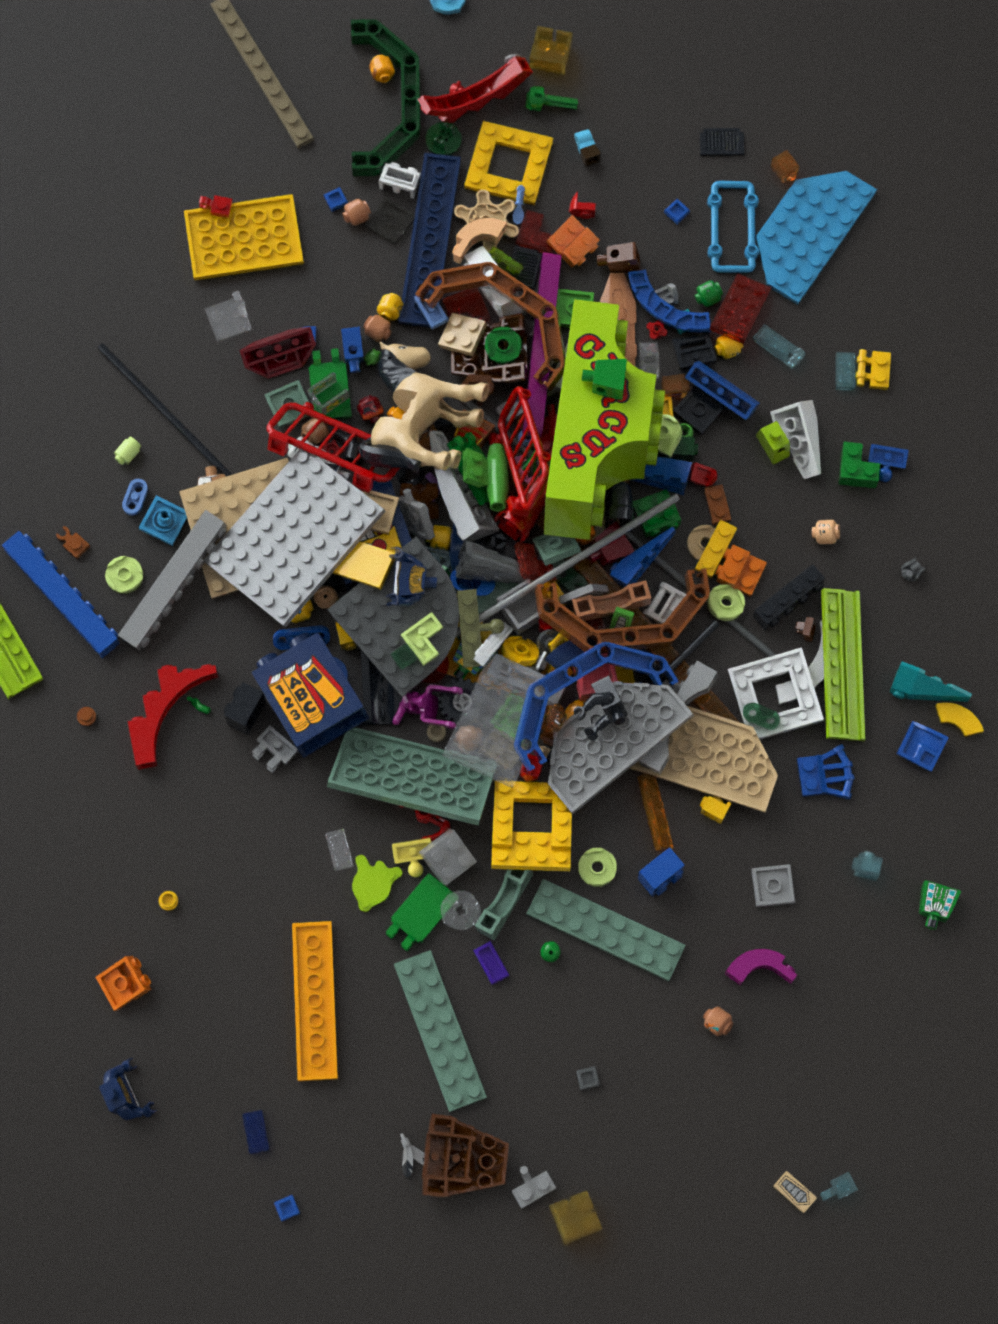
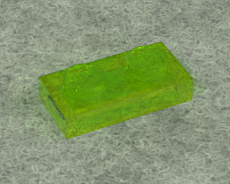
M493 246L489 251L492 254L493 260L498 263L504 262L507 265L506 269L513 274L516 272L521 273L524 269V266L496 246Z

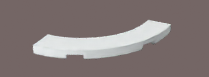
M820 621L821 639L819 650L808 667L814 689L824 680L822 621ZM791 680L775 686L779 705L797 700Z

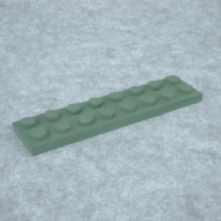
M545 879L542 880L526 913L529 917L667 981L670 980L686 946Z
M431 950L395 963V970L449 1112L487 1099Z

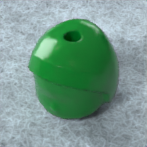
M554 941L546 942L540 950L542 959L547 962H555L561 953L559 945Z

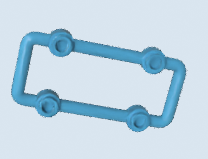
M716 181L711 186V194L707 200V205L711 208V245L708 248L707 255L711 259L712 269L718 273H750L755 269L756 259L759 256V248L755 245V209L758 206L759 198L755 195L754 185L749 181ZM718 188L747 189L748 195L745 196L744 206L748 209V246L745 248L744 256L748 260V266L719 265V259L722 256L723 250L719 245L718 208L721 207L722 197L718 194Z

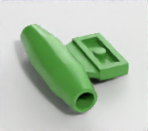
M498 443L490 445L487 459L483 457V454L466 448L463 451V482L478 488L486 487L490 508L495 512L503 511L506 508L509 492L508 463L504 447Z

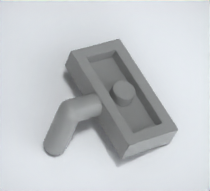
M522 1166L520 1168V1175L525 1183L511 1192L521 1209L555 1190L556 1186L547 1171L532 1179L528 1168Z

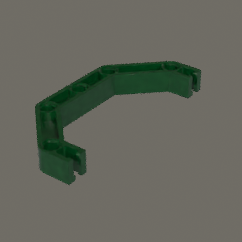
M375 19L351 20L352 44H371L382 55L389 57L392 63L401 71L402 122L372 151L352 152L353 176H378L382 174L385 163L390 164L396 161L420 137V103L418 101L420 98L419 57L380 21ZM408 62L414 63L413 65H407ZM408 95H413L414 97H413V98H408L407 96H408ZM409 128H414L415 130H414V131H408L407 129H409ZM373 162L379 163L378 165H371ZM356 163H367L364 165H356Z

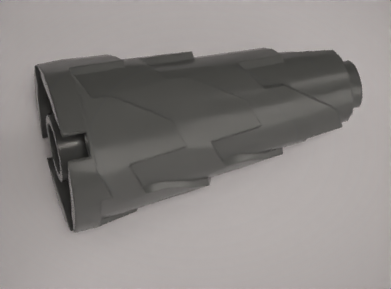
M467 540L463 542L458 555V559H460L459 565H456V578L487 582L497 581L508 584L510 582L520 584L528 578L531 580L532 570H529V566L517 562L515 559L500 555L496 551L484 548L480 544Z

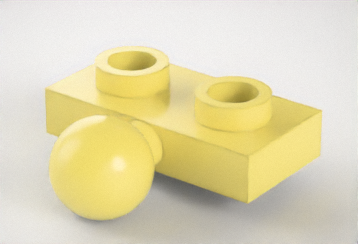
M430 837L393 843L392 849L395 864L410 861L408 873L412 877H420L423 874V866L418 860L423 858L419 851L431 843Z

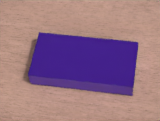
M491 941L473 950L491 985L509 977Z

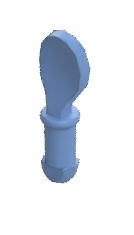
M519 185L516 190L515 204H517V207L513 212V221L517 225L521 224L524 220L522 205H524L525 187L523 185Z

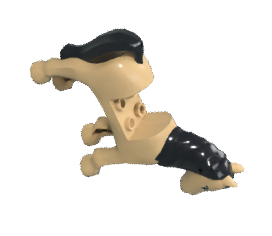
M380 341L379 344L382 351L377 363L379 376L387 388L392 391L395 404L406 413L403 414L402 419L386 416L379 418L372 430L371 437L358 445V451L367 464L374 467H406L416 474L421 466H433L435 469L444 471L448 467L456 469L461 460V452L459 450L452 449L448 452L441 451L435 453L423 448L419 444V439L424 431L440 417L450 421L458 428L467 425L479 428L484 418L483 409L476 408L471 411H458L450 407L443 398L449 397L464 402L476 399L484 402L488 397L489 384L480 382L475 385H457L437 380L426 374L417 373L416 369L422 368L430 362L431 356L426 348L410 347L402 344L386 345Z

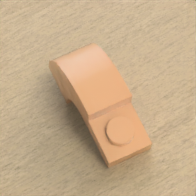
M482 218L465 225L456 235V243L458 244L455 245L452 251L454 262L461 264L469 249L477 242L491 241L498 245L507 230L506 222L495 218Z

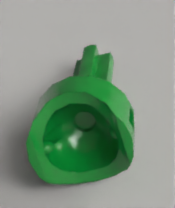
M533 86L526 95L525 106L533 111H541L543 104L577 110L578 99L545 95L544 87Z

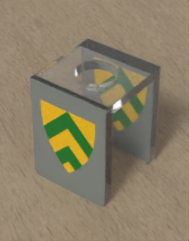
M332 372L307 390L309 399L318 411L324 415L349 399V391L347 389L323 405L316 398V395L337 381L335 372Z

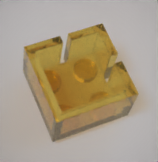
M537 26L530 54V68L565 75L572 47L573 33L557 30L556 41H553L552 28Z
M587 1190L571 1196L570 1202L564 1199L549 1205L564 1246L602 1230L596 1212L591 1213L594 1207Z

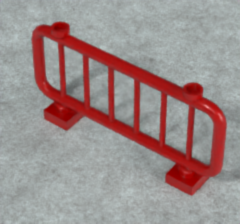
M517 386L512 391L499 416L498 430L500 434L490 433L488 441L490 445L495 443L503 445L519 497L509 496L507 499L510 514L528 517L531 512L530 510L536 504L547 484L549 477L548 462L551 460V455L543 450L528 399H530L532 394L529 390ZM519 396L520 401L505 427L506 419ZM522 406L524 414L509 440L507 432ZM526 418L528 426L513 452L511 444ZM530 431L532 438L517 464L515 456ZM534 444L536 451L522 477H520L519 469ZM538 456L540 464L526 490H524L523 481ZM542 469L541 478L530 499L527 500V494Z
M294 402L284 404L266 426L269 434L267 450L284 457L290 444L353 471L352 485L367 493L372 490L373 481L388 482L401 468H390L385 475H380L373 472L376 468L374 466L367 470L356 465L362 457L360 453L352 463L340 458L341 453L355 436L367 440L371 437V434L315 411L314 406L310 402H305L303 405ZM295 410L301 413L285 433L274 429L287 411ZM304 415L318 419L301 441L288 436ZM321 422L335 427L318 448L305 443ZM338 429L352 434L336 455L322 450Z

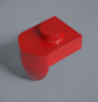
M576 192L571 200L569 213L583 219L595 218L596 203L577 202L578 192Z
M695 462L692 465L688 481L704 487L711 486L718 479L717 471L714 468Z
M527 754L531 765L533 764L535 769L527 771L522 763L519 773L526 782H534L539 779L544 763L540 765L537 756Z

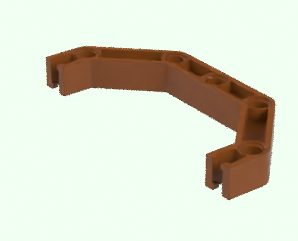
M482 262L434 271L428 275L415 295L422 302L425 301L432 309L445 293L490 286L539 320L545 361L533 377L539 384H544L549 391L553 390L563 376L566 358L559 313L552 303L492 262ZM493 270L494 272L491 276H485L487 271ZM436 280H442L439 286H434ZM430 290L434 291L429 299H424V296ZM517 291H523L520 297H515ZM552 311L553 315L551 317H544L546 312ZM554 362L561 363L557 369H553L552 365ZM548 372H551L553 375L549 381H544L543 383V377Z
M706 568L701 569L696 574V577L700 578V584L697 585L694 584L692 574H695V570H687L684 576L687 594L663 624L595 630L558 601L556 583H550L549 588H546L547 592L551 593V598L544 599L542 594L544 584L536 585L535 597L538 615L543 621L584 652L593 647L588 644V639L594 640L596 645L610 642L636 650L668 647L675 642L707 601L710 595ZM695 592H700L703 598H698ZM550 606L553 612H546L544 607ZM663 632L670 633L671 638L664 637ZM625 636H631L634 639V641L628 642L625 639ZM602 647L600 653H608V649Z

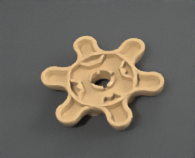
M482 189L477 192V204L474 207L469 208L464 205H458L454 209L456 217L465 220L467 224L477 219L495 218L506 222L507 230L504 233L505 236L514 238L519 233L518 227L508 223L506 220L507 214L515 209L514 201L506 199L501 204H493L490 201V194L487 190ZM482 241L488 253L496 251L497 245L495 243Z

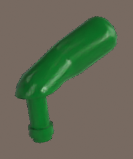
M187 697V701H190L198 711L205 714L211 712V708L201 704L197 698Z

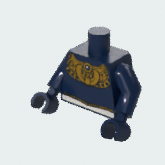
M392 547L391 549L395 550L396 555L390 554L389 558H398V560L395 561L393 593L386 595V598H391L392 602H388L386 605L388 607L393 605L409 607L424 597L425 588H437V577H426V567H424L422 562L412 555L403 552L400 547Z
M129 1058L123 1061L121 1065L106 1071L103 1077L104 1084L99 1086L109 1111L119 1115L124 1120L139 1118L142 1115L151 1117L157 1111L150 1109L154 1102H148L142 1109L140 1108L129 1081L124 1074V1071L130 1072L137 1068V1065L132 1067L129 1063L134 1058Z

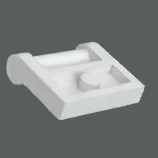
M661 582L657 594L648 609L646 608L642 614L648 619L663 624L686 594L665 582ZM665 593L671 594L659 615L655 613Z

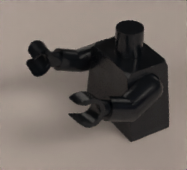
M610 676L592 683L591 685L596 694H592L583 703L582 707L577 706L574 709L575 715L582 711V714L577 717L580 721L585 718L586 712L595 705L602 706L605 715L595 723L593 728L587 727L584 730L591 741H595L598 738L597 732L602 731L608 724H623L625 717L628 715Z

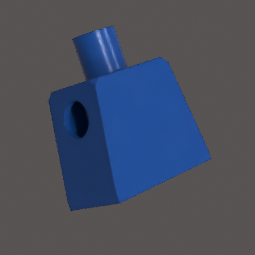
M360 327L341 329L345 363L349 364L350 373L361 372L360 363L364 362Z

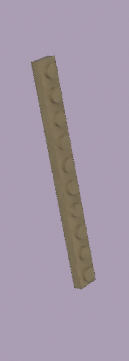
M216 0L210 3L211 8L296 147L300 148L314 141L312 134L230 1Z

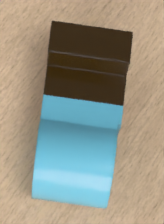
M587 129L575 133L577 149L584 166L600 162L601 153L596 147L590 130Z

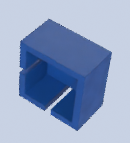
M669 847L639 871L638 880L652 897L656 894L660 896L667 890L668 884L671 882L675 884L683 877L685 865Z

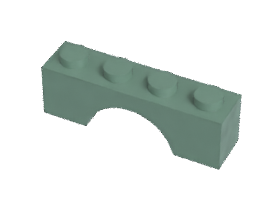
M507 870L496 898L488 908L484 909L475 924L479 933L495 941L534 874L532 870Z

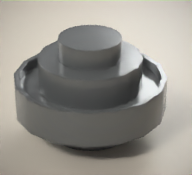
M555 629L544 630L538 636L536 645L542 654L544 651L547 652V656L551 653L548 644L559 634Z

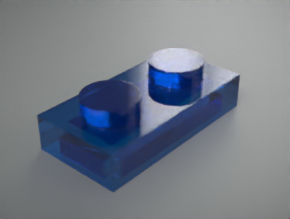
M259 1110L242 1114L249 1154L270 1150L263 1111Z

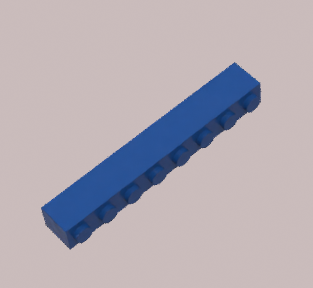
M20 531L15 533L2 544L4 551L101 658H104L120 644L117 638L119 637L118 633L112 627L108 629L105 625L107 623L100 614L96 615L93 612L94 607L88 601L84 602L80 598L82 594L76 587L72 589L68 585L70 581L63 573L61 575L57 573L56 570L58 568L51 560L47 562L44 558V552L39 547L35 548L32 545L33 540L27 534L23 535Z

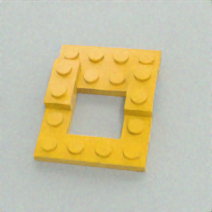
M495 781L491 869L570 871L572 813L548 785V782ZM513 802L552 803V833L512 832Z

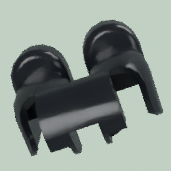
M619 482L605 492L604 529L608 528L610 520H634L632 491L626 482Z

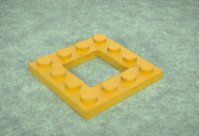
M483 121L464 188L477 192L483 189L487 190L490 195L516 201L517 187L523 185L525 187L523 203L535 206L553 144V138ZM496 144L530 152L522 182L488 174Z

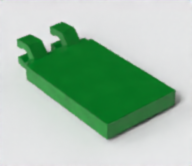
M338 348L331 349L332 362L321 363L320 350L312 351L314 364H310L309 367L311 387L332 372L335 375L333 381L312 395L314 410L322 413L324 407L349 391L346 363L340 361ZM350 396L349 399L327 413L326 416L333 419L352 418Z
M472 432L466 433L464 437L457 436L453 438V441L447 443L450 450L455 449L461 452L458 469L462 476L463 451L466 448L483 454V457L487 459L480 446L476 444V438ZM467 483L480 506L489 503L486 487L478 488Z
M428 873L391 917L393 924L386 931V935L393 939L400 929L404 931L408 936L401 943V947L408 951L415 942L422 943L459 897Z

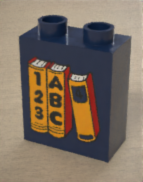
M318 632L312 636L309 633H303L295 637L290 642L291 649L279 656L276 653H270L262 657L256 664L258 668L251 672L303 758L370 718Z

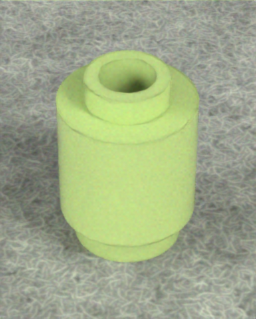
M132 437L125 439L114 452L116 455L115 460L121 465H124V463L129 465L140 452V443Z

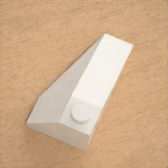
M813 400L797 402L771 411L772 421L779 423L790 442V452L794 457L793 461L802 477L807 479L820 475L818 421Z

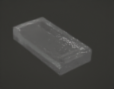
M344 828L325 833L335 872L354 867Z

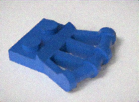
M842 744L823 755L797 758L802 797L828 794L851 799L852 793L850 792L855 780L851 770L853 764L844 752L845 748ZM836 754L842 762L826 765L823 764V761L827 760L828 758ZM844 769V776L825 777V771ZM845 782L843 791L827 788V784Z

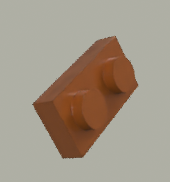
M723 484L704 488L712 525H717L720 520L731 522Z

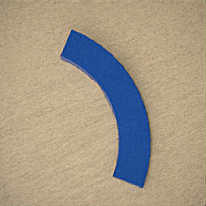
M646 270L628 272L629 282L634 295L642 307L655 319L678 330L700 333L712 332L709 312L694 313L680 311L656 294L650 284Z

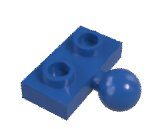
M871 444L868 462L883 465L879 471V480L881 482H888L892 478L890 466L906 468L909 450Z

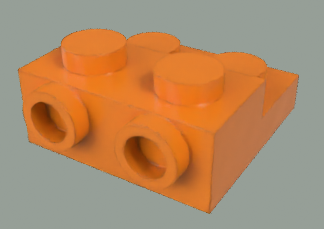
M572 215L546 242L572 268L576 264L580 266L586 260L584 256L588 252L592 254L599 247L597 243L600 240L588 227L585 228Z
M732 545L731 549L727 548L723 558L726 559L724 564H719L715 575H718L716 582L728 584L732 588L738 589L741 593L751 597L767 562L750 555V552Z
M125 956L96 976L114 1011H118L132 1000H137L152 990L149 986L151 980L146 974L143 975L140 970L142 964L136 957Z

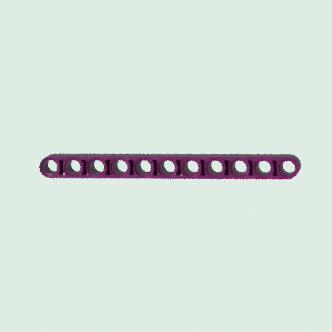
M543 252L538 294L556 307L561 255ZM546 312L544 317H551L553 315V312ZM535 318L527 390L532 394L528 402L539 437L541 438L547 388L544 384L541 385L536 382L533 377L545 361L540 323ZM549 372L543 377V383L544 381L548 382ZM526 418L523 422L522 435L528 426Z

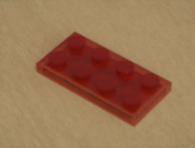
M737 273L709 330L744 344L771 291V287Z

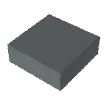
M595 1066L576 1070L580 1091L600 1087Z

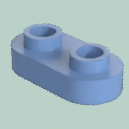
M134 479L128 486L122 502V508L127 515L135 516L142 509L148 493V486L144 480ZM142 488V491L136 492V489ZM130 505L136 506L134 509L129 508Z

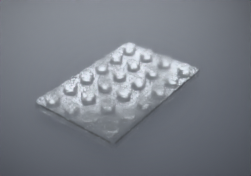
M494 653L485 664L442 756L513 788L524 766L515 751L514 741L529 685L544 675ZM536 686L534 693L540 697L543 690L541 687ZM557 693L548 698L542 725ZM524 739L521 742V748L527 750L529 742Z

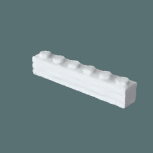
M504 622V630L499 634H490L474 653L476 656L473 660L484 666L504 643L505 639L509 637L513 628Z

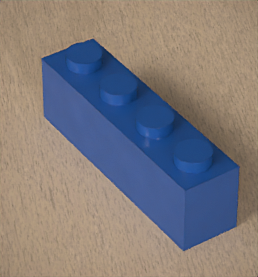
M700 361L695 362L685 376L687 380L745 420L751 418L760 404L757 400Z

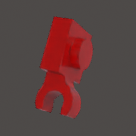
M214 195L213 200L200 196L199 208L210 209L211 215L229 218L233 200L232 198Z

